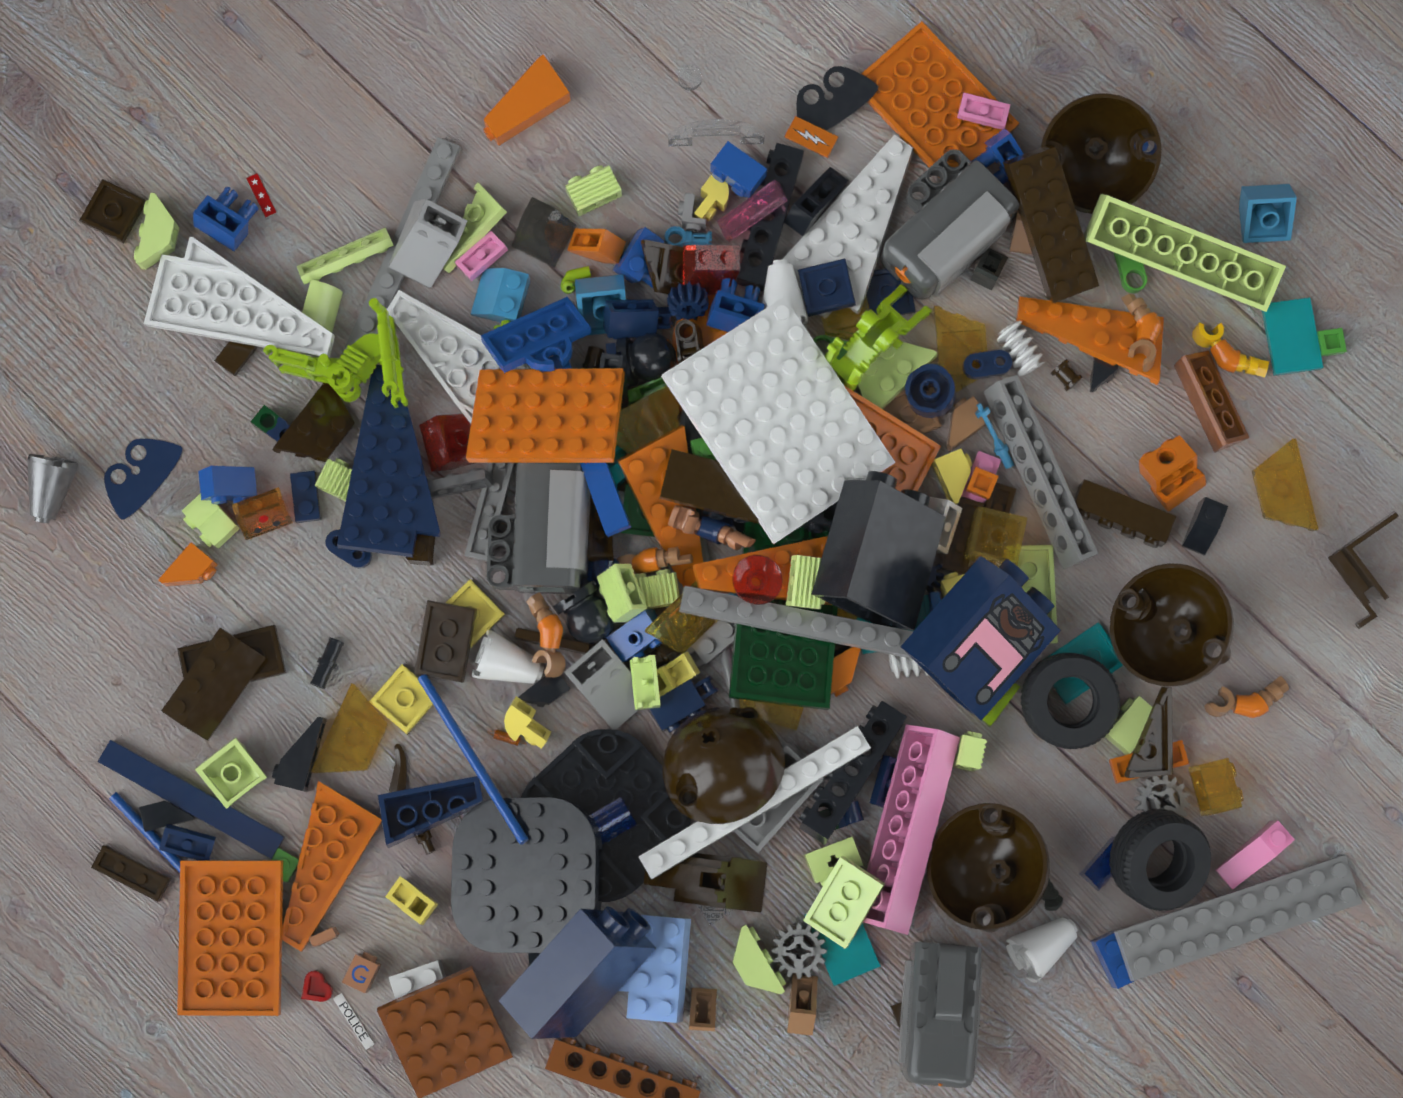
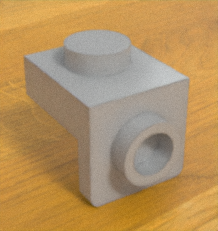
M685 193L684 201H679L678 215H682V228H685L686 231H692V233H699L700 230L705 231L706 219L693 218L695 194Z

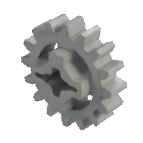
M1167 775L1161 776V780H1159L1158 776H1152V782L1145 779L1143 780L1145 787H1137L1141 795L1134 797V800L1140 802V805L1136 806L1135 810L1146 812L1148 810L1146 800H1148L1151 807L1150 810L1166 809L1181 816H1187L1186 811L1183 809L1190 806V803L1185 802L1184 798L1190 795L1189 793H1182L1181 790L1185 785H1176V777L1168 781ZM1156 785H1164L1160 792L1151 790ZM1174 792H1175V794H1176V796H1177L1178 803L1175 802V799H1174V796H1173ZM1159 797H1165L1164 802L1167 803L1165 806H1159L1160 801L1157 800Z
M798 923L797 929H794L790 924L787 926L788 932L780 930L779 934L782 938H775L773 941L778 945V948L772 949L773 953H778V957L773 961L774 963L781 962L782 965L779 971L781 972L786 968L788 970V977H791L794 972L797 974V979H801L802 973H805L809 978L811 977V969L818 972L820 968L817 963H825L826 961L821 957V954L827 953V949L821 948V945L826 941L825 939L818 940L817 936L820 932H810V925L806 929H802V924ZM795 934L794 942L790 946H783L786 939ZM804 935L810 937L815 943V946H810L805 941ZM798 944H801L802 949L811 950V952L803 953L801 958H799L797 953L788 950H792ZM784 956H789L794 961L795 967L788 964ZM809 956H816L809 966L804 967L805 960Z

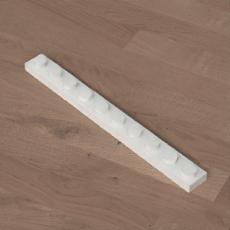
M857 726L786 768L775 794L757 812L744 819L725 824H708L697 821L640 855L639 859L650 878L654 879L870 750L871 747Z

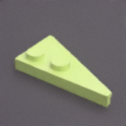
M479 183L474 187V190L477 192L472 204H467L463 218L467 220L459 243L443 267L448 273L456 267L455 261L481 240L507 213Z

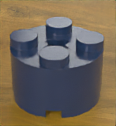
M936 364L922 365L914 370L906 380L905 393L910 408L916 414L925 418H936L945 415L953 406L956 396L955 384L952 376L942 366ZM930 387H934L935 392L927 395L926 391H929Z

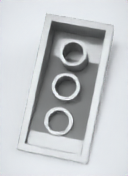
M791 742L783 748L785 756L784 770L807 757ZM825 777L737 828L734 832L759 853Z

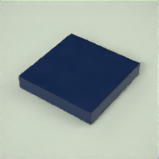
M845 258L798 270L808 317L856 306Z
M887 269L874 270L864 300L865 309L868 311L873 310L877 314L876 309L880 303L895 291L902 282L897 281ZM908 291L891 305L900 315L916 312L913 296Z

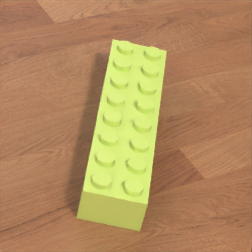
M1100 194L1084 233L1085 241L1265 312L1268 310L1286 268L1285 265L1104 194Z

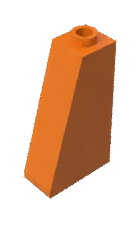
M544 54L531 65L484 118L485 128L483 131L490 141L495 140L498 146L571 101L570 92Z

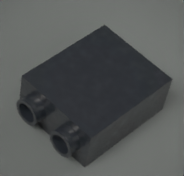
M869 471L866 480H844L811 595L869 623L904 630H915L946 516L928 507L930 501L928 495L909 489H903L901 492L896 490L897 479L889 474Z

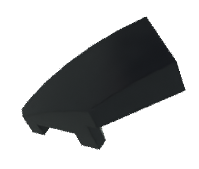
M1093 357L1090 392H1095L1105 382L1109 383L1112 381L1114 374L1118 371V365L1113 366Z
M545 676L518 698L525 703L544 707L568 692L570 687L561 676Z
M167 801L139 807L145 832L164 828L166 824L178 825L195 820L193 815Z

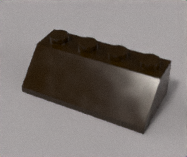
M219 628L161 711L185 728L209 741L264 663L266 657L228 631Z

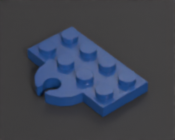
M565 297L481 335V340L504 373L523 364H528L532 369L551 372L555 371L553 360L548 358L550 356L560 357V364L564 367L572 357V342L591 334V327L570 299Z

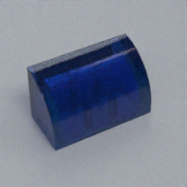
M622 797L589 815L598 826L602 844L637 825L635 818Z
M1116 836L1111 837L1079 873L1097 891H1100L1112 877L1109 859L1111 847Z

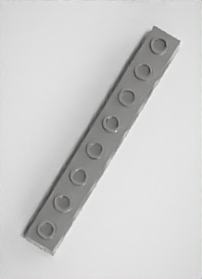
M1018 375L997 381L984 390L983 393L1063 570L1080 564L1097 555L1098 551Z

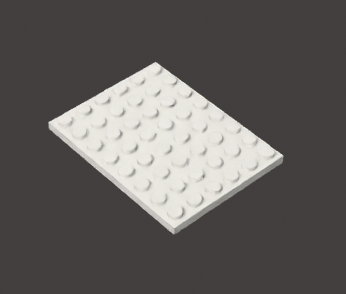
M785 297L661 376L731 482L756 515L758 522L773 544L839 500L844 480H866L869 471L882 472L895 463Z

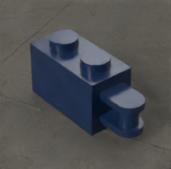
M653 299L605 301L603 327L608 338L615 340L625 337L637 338L646 333H656L657 329H670L673 327V321H671L672 315L669 307H657Z
M711 676L704 678L694 685L691 680L684 682L660 697V708L649 709L662 732L666 730L669 733L675 731L681 725L680 722L702 711L705 707L703 700L719 691L718 687L715 688L710 681L712 680ZM700 686H702L706 692V694H704L701 697L696 690Z

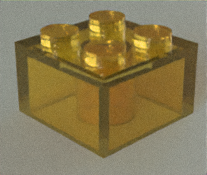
M979 506L974 511L964 559L977 561L982 556L998 567L1005 559H1008L1018 566L1028 517Z
M1229 758L1188 768L1201 816L1214 815L1242 808L1243 793L1241 788L1236 786L1234 779L1237 776L1233 762L1229 761Z

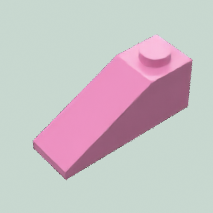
M1278 820L1270 821L1215 871L1231 889H1234L1275 858L1295 839Z

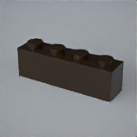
M1086 479L1080 483L1074 497V501L1084 520L1090 518L1098 521L1097 524L1103 528L1111 529L1113 527L1121 531V535L1131 539L1135 537L1144 540L1143 543L1153 548L1162 547L1166 544L1177 517Z

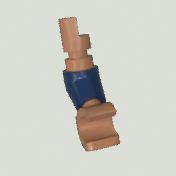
M675 505L668 522L669 526L681 529L683 533L693 534L695 530L696 535L716 544L728 545V547L736 551L741 549L742 546L751 547L755 542V539L737 530L734 531L729 523L707 516H700L697 511L682 505Z

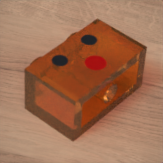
M279 487L232 504L236 521L246 540L293 523L288 506Z

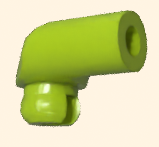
M589 266L568 270L561 281V290L566 294H571L575 290V279L591 278Z

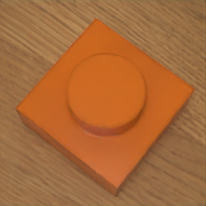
M975 467L966 491L989 500L999 476Z

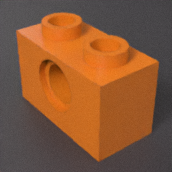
M1180 435L1174 439L1166 440L1161 447L1153 452L1145 453L1139 460L1140 474L1156 493L1197 468V454ZM1163 461H1171V463H1168V464H1165V463H1162V462H1163Z

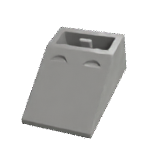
M427 199L415 201L388 268L431 288L459 243L467 220Z
M603 639L564 672L613 730L619 728L638 711L635 710L631 672Z

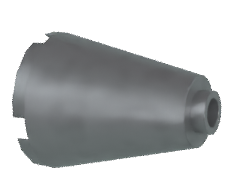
M28 454L30 515L35 517L34 521L49 523L50 519H56L78 469V463L58 457L51 458L40 454Z

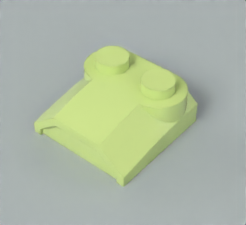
M236 737L195 768V771L226 809L251 788L267 778L256 761L248 753L244 744Z

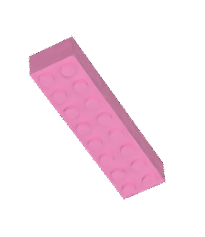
M906 724L867 872L884 882L885 885L863 923L908 935L960 737L939 729Z

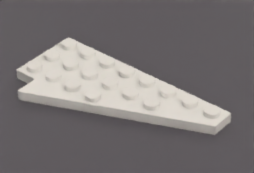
M895 134L783 258L787 260L788 264L793 265L804 304L805 301L798 270L845 258L856 306L848 308L856 314L861 312L913 155V147ZM827 312V313H823V314H819V315H820L822 318L826 319V318L830 315L831 312Z
M194 237L189 238L184 258L161 255L144 321L146 326L264 348L267 345H274L279 349L313 357L327 354L330 358L335 339L334 334Z
M398 290L387 308L389 315L394 318V322L471 424L479 371L501 368L482 343L481 335ZM523 364L515 369L532 368L528 364Z

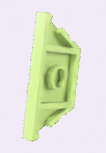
M903 342L898 350L891 346L886 352H882L862 375L861 381L858 384L860 395L881 409H884L905 388L908 376L920 366L930 364L937 357V352Z

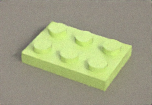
M841 856L803 921L846 949L885 883L846 857Z

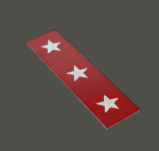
M258 173L246 178L265 218L277 213Z

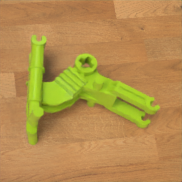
M902 284L880 303L876 309L877 314L873 310H866L861 315V319L856 325L858 331L853 334L846 345H844V342L839 337H836L827 347L826 360L843 385L853 391L861 381L862 375L869 369V365L891 346L898 350L903 344L899 336L906 335L932 312L926 305L907 321L892 308L891 305L908 291ZM844 345L843 348L847 351V353L840 360H838L837 356L840 354L839 352L842 346Z
M376 298L369 300V306L377 313L378 334L370 333L362 336L351 346L348 345L340 358H329L327 354H321L319 357H310L279 349L274 345H267L263 349V352L269 355V359L279 367L281 373L328 383L341 399L346 402H353L359 398L361 394L359 384L361 382L365 384L366 380L370 377L369 375L373 373V369L376 368L375 365L380 363L382 364L384 380L382 392L388 397L389 390L391 389V403L395 408H398V401L400 400L405 407L408 406L402 376L404 369L401 367L394 318L389 315V311Z

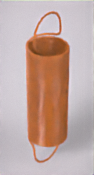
M495 729L493 739L516 746L519 745L521 741L520 736L514 741L508 733Z

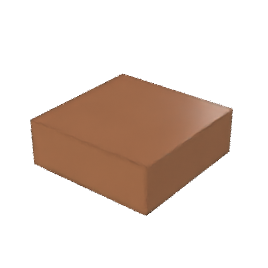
M331 927L310 937L309 940L312 946L317 947L339 937V932L336 927Z

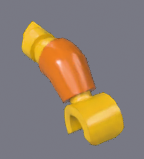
M1201 322L1195 326L1192 332L1194 342L1203 348L1211 347L1210 352L1220 368L1231 373L1245 370L1246 374L1266 376L1269 361L1252 356L1246 358V355L1240 354V351L1234 349L1225 339L1221 340L1224 333L1222 322L1212 330L1213 335L1205 332L1204 324Z

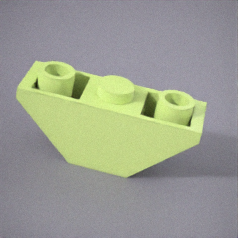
M150 193L149 200L145 201V221L141 223L139 228L140 244L136 246L134 251V260L144 270L159 262L162 254L169 255L175 251L179 233V226L155 193Z
M746 924L743 925L740 929L732 962L745 985L778 994L784 993L785 990L782 986L786 985V982L779 971L773 972L769 965L773 960L766 949L761 951L757 941L760 938L753 926L748 929Z

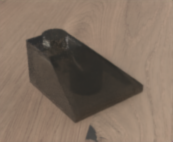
M532 197L520 219L512 247L555 268L577 225L554 207Z

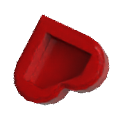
M317 970L311 971L305 976L301 999L325 1002L332 997L333 988L329 983L325 982V976L322 972Z

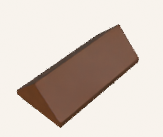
M1209 350L1181 357L1174 367L1214 453L1249 439V435Z

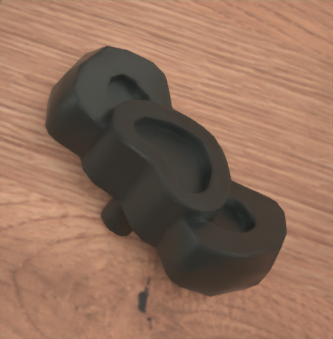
M1049 878L1045 893L1041 899L1045 901V910L1056 911L1062 906L1063 897L1059 895L1058 890L1054 889V885L1050 882Z

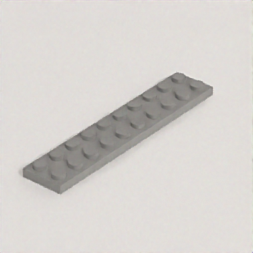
M1341 855L1114 931L1130 981H1136L1362 904L1346 856Z

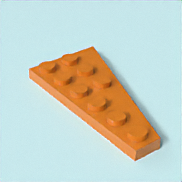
M1019 297L1016 321L1021 320L1022 325L1039 333H1048L1059 338L1058 341L1064 344L1068 342L1079 347L1080 351L1113 366L1117 364L1124 367L1135 376L1139 374L1151 379L1150 382L1158 385L1160 381L1164 317L1158 316L1162 329L1155 343L1156 357L1154 365L1148 372H1144L1142 365L1143 360L1147 358L1146 355L1138 353L1133 358L1128 357L1129 348L1137 341L1138 328L1136 327L1137 322L1134 319L1135 315L1133 316L1130 312Z
M681 425L618 459L617 462L660 548L668 551V548L678 547L680 555L691 554L693 556V563L670 565L684 588V586L694 587L697 585L693 565L703 563L700 536L695 534V530L693 534L683 533L681 529L669 526L668 522L675 505L682 504L659 499L671 450L688 453L685 426ZM682 505V506L691 508V509H693V510L696 511V508H694V507Z
M828 536L694 564L693 570L699 589L724 594L736 593L752 597L763 596L770 599L787 600L792 555L822 558Z
M320 781L317 783L311 816L305 832L297 865L298 869L291 890V898L282 927V940L301 952L310 941L309 938L313 936L382 823L381 818Z

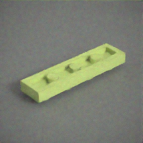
M383 228L297 266V269L305 285L311 280L319 281L327 274L340 272L350 264L360 263L373 254L383 253L394 245L386 228Z

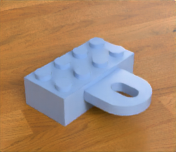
M641 915L651 927L645 936L656 949L618 990L629 992L626 1018L671 1023L683 1022L691 919Z

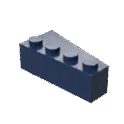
M478 776L378 795L386 846L391 848L465 814L476 805L482 803L483 796Z

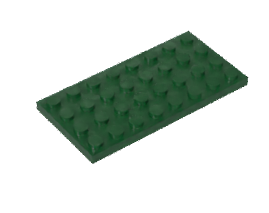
M831 512L823 513L827 520L833 521L834 515ZM753 522L744 523V534L755 539V542L751 547L742 546V554L826 537L829 535V532L811 533L806 528H798L773 544L761 525ZM738 594L739 597L786 606L787 601L770 599L763 596L752 597ZM825 604L821 605V609L794 607L837 616L838 607ZM735 623L729 698L829 710L835 643Z

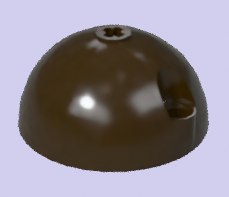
M1109 93L1090 94L1068 103L1050 121L1041 143V147L1046 145L1056 147L1075 210L1093 214L1100 194L1108 195L1128 204L1136 202L1153 183L1159 170L1162 154L1160 135L1150 115L1132 100ZM1097 141L1101 146L1097 147V151L1093 152L1089 147H1092L1094 142ZM1147 141L1154 142V148L1150 152L1142 150L1143 144Z
M1167 563L1157 565L1134 576L1117 596L1110 616L1111 642L1120 662L1137 678L1158 686L1176 687L1188 685L1206 677L1219 665L1226 663L1231 657L1230 645L1234 632L1232 608L1222 588L1202 570L1184 564ZM1131 597H1135V605L1131 608H1128V600ZM1181 629L1187 630L1185 636L1180 634ZM1220 645V655L1212 657L1214 650Z
M730 706L708 708L689 717L672 734L664 754L662 766L663 780L670 800L685 816L708 824L731 823L757 812L772 798L784 774L785 756L777 735L760 718L754 708L745 707L741 709Z
M981 803L969 806L951 816L936 833L927 861L929 888L939 907L957 923L989 933L1009 927L1028 916L1043 897L1050 874L1048 849L1035 825L1015 809L996 803ZM997 811L998 817L996 821L991 823L990 816L993 812ZM1004 869H1005V870H1006L1005 875H1001V876H1000V875H999V874H1000V871H1004ZM990 914L991 920L989 924L985 926L983 924V918L986 915Z

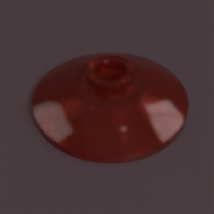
M751 555L745 557L737 564L733 572L732 582L736 593L742 600L754 605H763L774 600L780 593L783 578L780 568L773 560L763 555ZM752 578H757L760 581V585H753Z

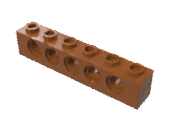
M571 1037L555 1039L545 1067L546 1070L625 1098H666L665 1091L669 1087H676L679 1090L680 1095L678 1098H699L701 1089L696 1087L697 1083L686 1078H683L682 1082L672 1079L673 1074L660 1069L658 1073L649 1071L648 1065L638 1061H634L632 1065L624 1062L625 1057L610 1052L609 1056L601 1054V1048L586 1044V1047L576 1045L577 1040ZM573 1052L580 1053L583 1057L582 1064L579 1066L571 1065L568 1059L569 1055ZM596 1061H603L607 1066L606 1073L602 1075L596 1074L592 1068L593 1064ZM622 1069L628 1070L631 1074V1080L628 1083H620L616 1076L618 1071ZM651 1078L655 1082V1089L651 1092H645L641 1088L643 1079Z

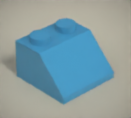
M1290 184L1241 186L1239 214L1243 243L1291 240L1297 197Z
M487 268L482 273L471 315L499 323L502 320H510L512 322L521 318L530 286L529 274L507 268Z
M623 274L575 279L578 311L591 327V334L589 335L606 334L603 327L605 301L626 300Z

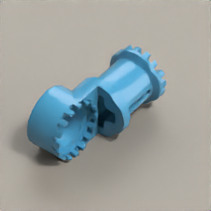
M673 226L665 232V244L696 250H707V252L712 253V242H709L712 241L710 239L712 238V231L692 233V231H684L681 227ZM673 234H679L682 240L679 243H672L669 237Z

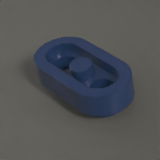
M1004 350L973 353L966 357L962 369L964 374L970 379L1002 376L1010 370L1012 358ZM996 359H1003L1004 365H998ZM972 362H978L980 368H973Z
M333 530L327 535L325 544L332 554L357 569L365 568L370 564L372 559L371 552L361 551L362 557L355 559L354 554L358 550L342 549L334 545V540L339 537L340 530Z

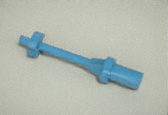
M978 403L976 405L978 410L975 412L977 418L982 416L994 439V452L996 456L1000 457L1005 469H1009L1014 466L1008 453L1009 447L998 438L987 416L991 412L989 407L984 409L982 404Z

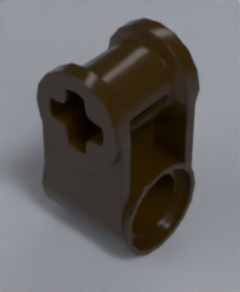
M681 320L676 324L678 363H681L703 349L704 345L702 331L697 324L690 320ZM692 326V335L688 338H685L684 330L687 327Z

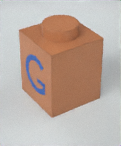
M365 951L362 955L355 954L342 983L363 993H368L382 965L376 962L378 957Z

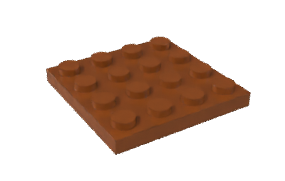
M473 966L377 1007L378 1015L418 1098H423L513 1057Z

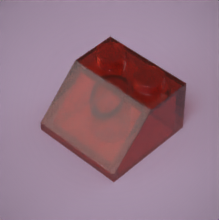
M683 245V285L689 281L691 285L699 283L700 287L705 288L707 295H716L718 290L721 291L723 279L730 278L729 286H731L732 280H736L740 271V245Z
M464 414L436 415L419 425L431 472L453 470L475 464L469 463L466 459L471 424Z

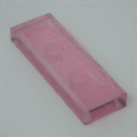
M773 180L717 222L725 239L730 242L788 200L779 182Z

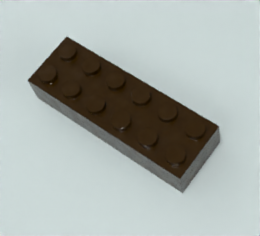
M1046 145L1004 161L1003 165L1012 193L1020 205L1018 211L1046 298L1056 303L1098 287L1099 282L1056 147Z

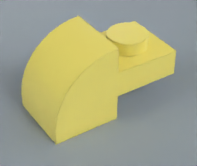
M712 175L708 178L701 188V197L704 198V201L694 212V218L710 221L717 212L716 207L722 212L726 210L729 187L725 181L721 183Z
M688 651L667 665L657 669L660 697L701 673Z
M516 696L506 712L504 719L505 729L514 741L520 735H523L529 744L537 745L542 749L551 731L533 719L536 710Z
M401 876L385 896L420 925L425 924L438 905L429 895Z

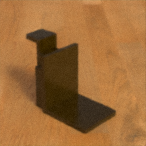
M1395 511L1328 557L1369 613L1355 623L1358 629L1378 617L1370 607L1369 603L1371 602L1364 592L1374 586L1384 600L1389 597L1353 548L1399 517Z
M695 853L654 879L650 878L645 869L644 885L675 889L673 900L675 902L761 912L767 862Z

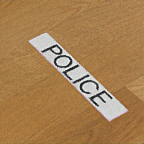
M340 993L333 998L364 1048L367 1050L373 1046L372 1039L343 994Z

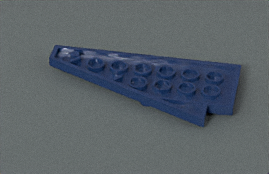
M375 365L376 368L373 369L370 378L337 546L342 549L413 557L417 534L440 537L441 532L408 406L405 407L401 400L398 401V408L392 405L391 389L389 390L388 397L382 392L384 384L382 365Z

